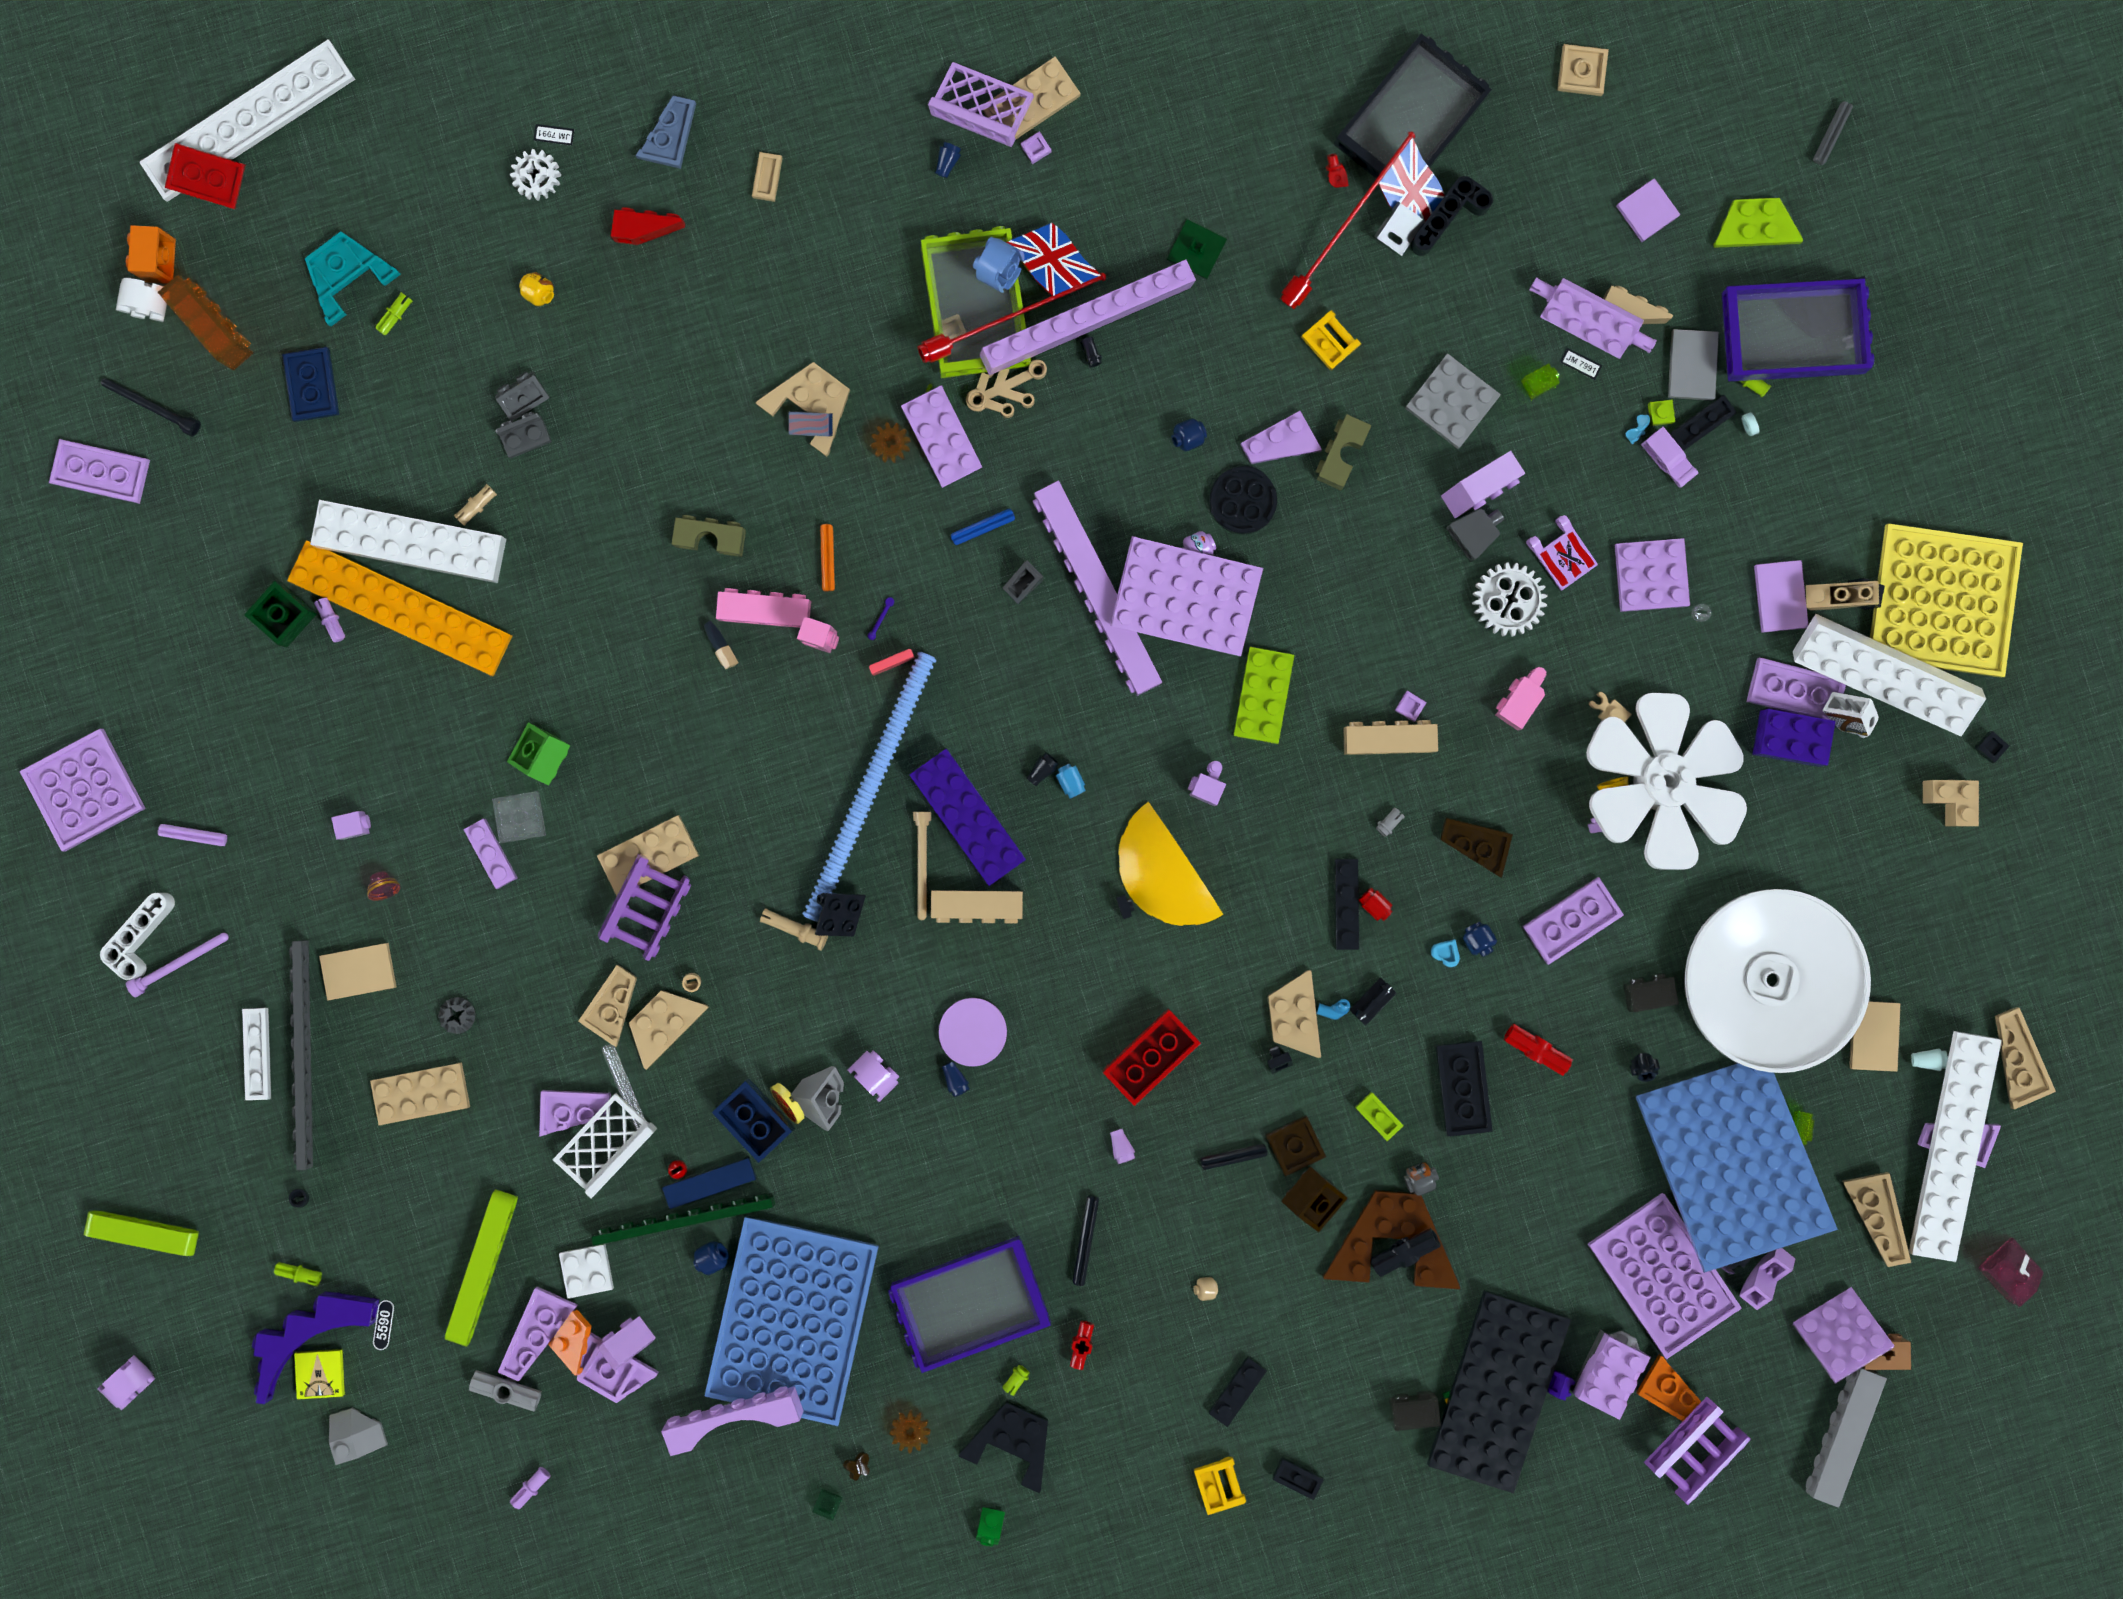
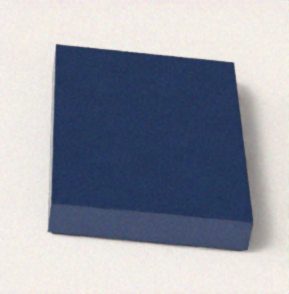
M323 347L282 354L292 421L298 422L339 415L329 348Z

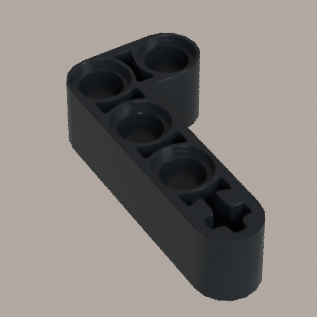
M1468 176L1458 178L1416 234L1411 243L1412 251L1418 256L1428 254L1462 207L1474 215H1484L1493 203V196L1490 191ZM1458 186H1465L1468 189V193L1460 192ZM1476 199H1483L1486 202V206H1479ZM1445 204H1452L1455 210L1448 211L1445 208ZM1431 222H1439L1441 229L1433 228ZM1428 235V241L1425 245L1421 246L1420 242Z

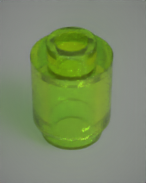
M1794 1111L1792 1119L1803 1145H1807V1141H1812L1813 1114Z

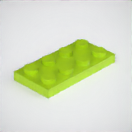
M1249 647L1233 736L1279 744L1294 655Z

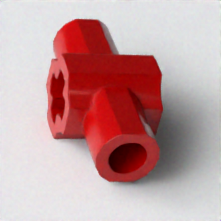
M1080 1321L1077 1336H1073L1071 1344L1073 1353L1070 1367L1083 1370L1086 1356L1091 1354V1336L1094 1324L1091 1322ZM1080 1341H1085L1087 1347L1084 1346V1349H1079L1078 1344H1080Z

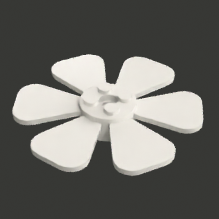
M1649 693L1639 698L1636 703V712L1655 757H1650L1621 719L1608 717L1602 720L1588 745L1587 759L1598 770L1634 776V785L1596 791L1590 798L1589 807L1603 834L1613 843L1627 841L1632 837L1650 808L1656 810L1644 850L1647 863L1659 870L1689 869L1696 864L1699 853L1680 806L1684 805L1713 843L1725 845L1732 842L1746 815L1747 807L1744 798L1735 792L1697 786L1696 778L1730 774L1738 771L1743 764V753L1726 724L1713 720L1702 726L1683 756L1677 755L1689 718V704L1684 697L1678 694Z

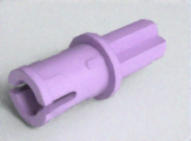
M327 598L319 599V602L316 601L314 605L322 618L321 624L326 626L333 642L342 641L345 638V634L338 622L339 616L335 615Z
M540 1467L528 1481L523 1482V1487L511 1498L510 1503L512 1506L521 1509L533 1495L536 1496L538 1494L537 1490L550 1478V1473L545 1468Z

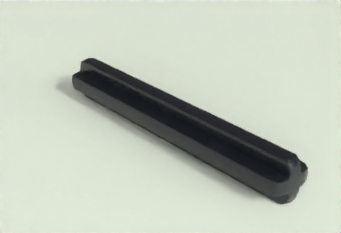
M1089 1195L1086 1201L1073 1276V1284L1077 1286L1085 1285L1099 1204V1197Z

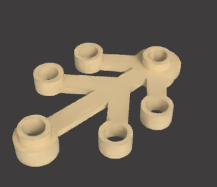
M1034 360L1030 363L1029 370L1008 380L1006 378L1009 369L1001 370L998 373L994 387L986 390L988 380L994 374L981 373L977 388L971 390L966 396L967 406L976 412L988 408L1000 412L1005 418H1011L1014 415L1012 404H1001L990 400L996 396H1001L1019 402L1025 408H1031L1034 405L1032 394H1023L1011 389L1032 378L1036 380L1044 378L1047 373L1046 364L1041 360ZM1039 367L1042 369V372L1035 374L1034 369ZM980 397L982 399L981 403L975 404L973 402L974 398ZM1029 397L1032 399V402L1025 404L1023 400ZM1010 407L1012 409L1011 413L1005 414L1003 412L1004 408Z

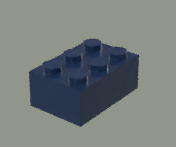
M750 1079L746 1080L712 1112L758 1163L795 1129Z

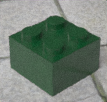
M276 581L268 587L244 614L272 641L286 648L317 615L289 588Z

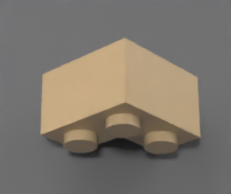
M1923 781V803L1945 804V826H1979V781Z

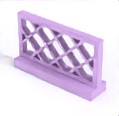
M952 62L935 98H931L928 106L932 116L1012 147L1016 140L1015 134L1034 95ZM955 71L965 75V80L957 83L952 81ZM978 80L985 83V88L973 91L971 83ZM968 84L971 93L958 97L956 89ZM1001 88L1005 91V96L993 99L992 90ZM954 91L956 99L948 102L942 100L944 93ZM988 92L991 101L979 105L976 97ZM1018 96L1026 98L1023 105L1014 108L1011 99ZM974 99L976 107L968 110L962 107L961 102ZM1008 100L1011 109L999 113L996 105ZM994 106L996 115L988 118L982 115L981 110ZM1014 114L1015 121L1012 127L1003 124L1001 118Z

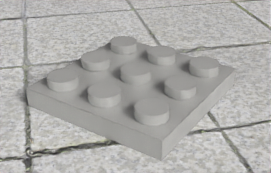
M1447 353L1405 409L1459 449L1501 394Z

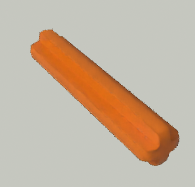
M823 524L820 526L823 591H834L833 526L831 524Z

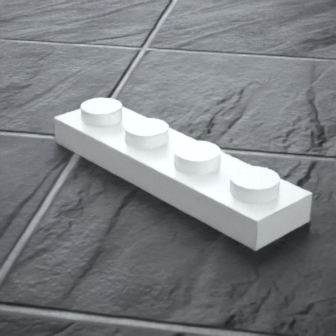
M268 1008L242 1009L245 1100L271 1099Z

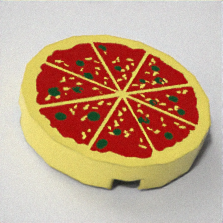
M781 1083L770 1087L772 1096L782 1111L792 1122L799 1124L804 1119V1113L798 1102H792L793 1099L789 1098L791 1093Z

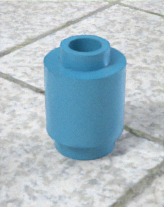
M1067 764L1058 769L1059 774L1056 777L1065 795L1068 794L1070 799L1086 791L1084 788L1085 783L1076 766L1071 767L1070 764Z

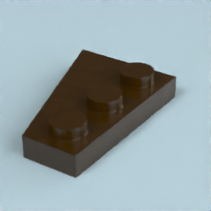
M1445 818L1440 840L1502 878L1513 834Z

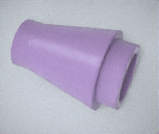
M1123 1129L1111 1132L1114 1160L1116 1159L1117 1163L1121 1164L1135 1159V1150L1124 1134Z

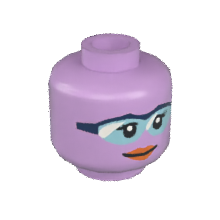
M1203 531L1194 533L1183 540V549L1211 556L1214 555V550H1216L1212 536Z

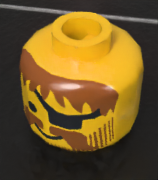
M537 272L526 274L521 279L519 284L520 294L524 299L535 306H542L551 302L554 297V286L549 279Z

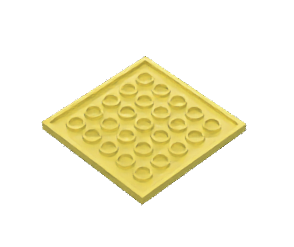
M1886 524L1878 575L1879 584L1884 585L1885 588L1881 607L1874 608L1870 638L1938 669L2000 678L2005 677L2023 543Z

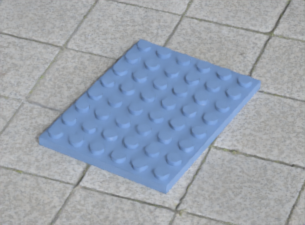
M1737 1063L1636 1096L1703 1273L1838 1230L1774 1072L1759 1071Z
M745 1216L705 1397L733 1402L740 1398L744 1400L753 1398V1396L762 1392L766 1394L772 1393L780 1387L790 1388L795 1386L803 1408L801 1418L838 1426L879 1245Z

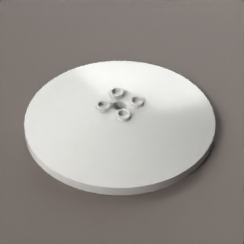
M1781 889L1760 890L1739 896L1726 903L1703 924L1691 945L1687 957L1685 992L1690 1012L1697 1027L1720 1053L1734 1062L1759 1071L1774 1073L1795 1072L1826 1061L1841 1050L1853 1037L1863 1020L1869 1002L1871 987L1870 967L1867 954L1858 934L1843 915L1832 906L1814 896L1798 891ZM1771 973L1777 976V983L1774 986L1767 984V976Z

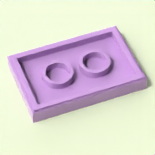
M1801 560L1755 565L1761 633L1807 628L1808 616Z

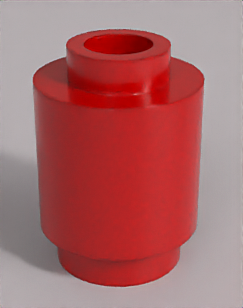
M1370 888L1359 899L1362 903L1361 906L1376 921L1379 919L1384 921L1393 912L1390 909L1393 905L1378 890Z

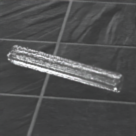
M609 1044L602 1047V1053L621 1098L644 1118L615 1046ZM635 1118L631 1119L634 1129L638 1130L641 1124Z

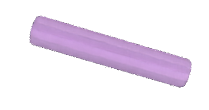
M161 824L158 830V835L217 846H225L227 843V835L166 824Z

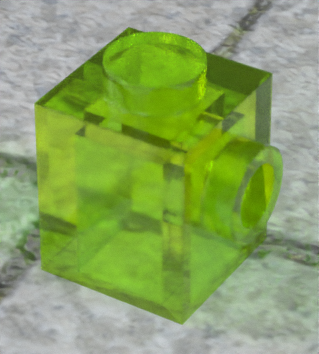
M1548 363L1526 375L1521 382L1529 397L1533 400L1555 388L1560 383V377L1557 370Z

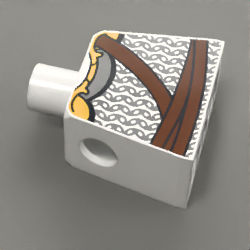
M1832 692L1823 708V712L1828 718L1836 721L1835 725L1839 730L1857 734L1861 738L1868 737L1871 734L1879 718L1871 699Z

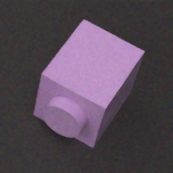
M363 811L331 817L336 840H345L370 834V818Z

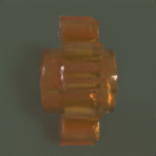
M886 422V429L884 430L878 426L879 435H871L876 441L871 444V448H878L875 456L883 455L884 463L887 462L888 458H891L892 462L896 463L897 456L905 459L902 452L910 451V448L905 444L911 442L909 437H903L906 435L907 430L902 429L898 431V423L891 428L889 423ZM893 438L896 445H891L889 448L885 442L891 441Z
M910 1410L908 1417L900 1413V1421L893 1420L892 1425L896 1428L890 1430V1435H896L892 1444L899 1442V1451H902L904 1447H908V1452L911 1454L913 1447L921 1451V1442L923 1444L928 1443L926 1436L931 1433V1429L924 1428L927 1426L928 1420L921 1421V1413L913 1417V1412ZM909 1428L914 1429V1434L912 1433L911 1436L906 1434Z

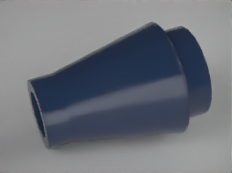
M944 142L943 147L940 146L935 174L948 178L949 173L961 156L959 154L961 151L959 147Z
M954 1062L942 1067L948 1092L952 1093L953 1098L970 1090L968 1087L969 1082Z

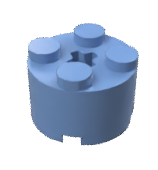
M990 237L986 242L982 255L978 256L973 263V268L976 269L977 280L1001 293L1004 292V288L1009 290L1021 272V268L1018 266L1020 261L1024 262V252L999 238Z

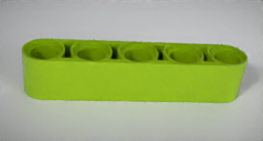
M89 1211L84 1235L176 1255L193 1256L199 1232L193 1229L103 1211Z

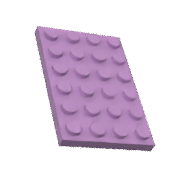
M1132 536L1110 626L1241 656L1263 568Z
M1663 1193L1588 1243V1246L1665 1359H1668L1741 1309V1306L1716 1269L1703 1273L1686 1226Z

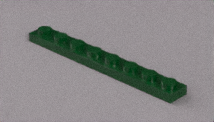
M767 1193L753 1196L754 1200L745 1201V1198L735 1199L731 1201V1205L723 1206L722 1203L709 1205V1209L703 1211L700 1210V1207L687 1210V1214L679 1216L678 1212L664 1215L665 1219L656 1220V1217L643 1219L642 1224L634 1225L633 1222L620 1224V1228L611 1230V1226L600 1228L597 1230L598 1233L592 1236L593 1246L773 1208L775 1205L774 1195L767 1196Z

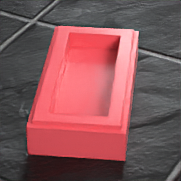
M907 649L870 665L869 668L872 675L875 676L915 659L912 650Z

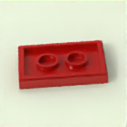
M175 143L165 188L236 209L246 165Z

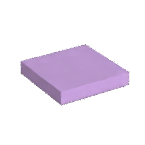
M1655 178L1616 205L1641 242L1680 216V213Z

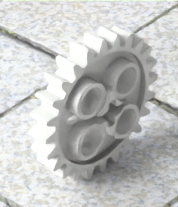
M1509 563L1504 564V569L1500 565H1496V573L1489 569L1487 571L1489 577L1485 575L1480 577L1484 583H1477L1475 585L1480 591L1473 593L1475 597H1478V600L1472 602V604L1479 605V609L1474 613L1482 614L1478 621L1486 620V629L1494 626V634L1499 629H1501L1502 636H1505L1509 631L1511 637L1516 634V630L1520 635L1524 634V627L1527 630L1533 629L1531 622L1538 624L1539 620L1536 616L1544 615L1540 608L1546 607L1547 604L1541 602V600L1546 598L1547 595L1541 594L1540 591L1545 586H1538L1537 583L1541 580L1540 577L1532 578L1535 573L1534 570L1528 574L1526 573L1527 566L1518 570V563H1515L1512 569ZM1501 579L1508 581V590L1501 589L1499 585ZM1518 581L1519 586L1511 598L1514 602L1508 605L1504 618H1501L1500 615L1508 603V599L1505 597L1512 594L1515 582ZM1521 589L1528 590L1530 594L1528 600L1521 598ZM1494 599L1499 602L1500 608L1498 611L1491 609V600ZM1512 609L1519 611V620L1512 619L1510 614Z

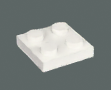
M606 1244L559 1253L567 1299L608 1291L614 1288Z

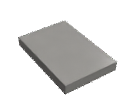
M1678 329L1671 331L1668 398L1712 401L1715 399L1719 332Z

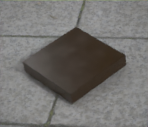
M1307 1115L1265 1134L1285 1176L1326 1157Z

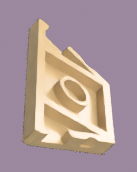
M1307 970L1279 990L1268 995L1272 1038L1276 1043L1321 1058L1311 970Z
M661 990L629 1022L643 1067L647 1070L709 1006Z

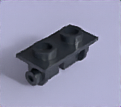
M1380 977L1349 1011L1366 1026L1397 993Z

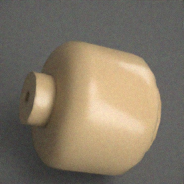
M1212 1277L1199 1278L1197 1285L1194 1286V1294L1202 1301L1213 1300L1218 1294L1217 1282Z

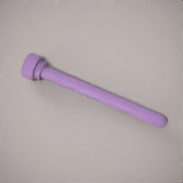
M219 934L143 978L139 977L127 981L126 987L129 993L135 998L145 993V989L151 983L226 942L229 938L228 934Z

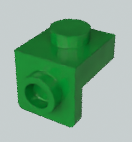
M982 1508L976 1540L980 1541L981 1545L992 1547L994 1544L998 1545L1005 1512Z

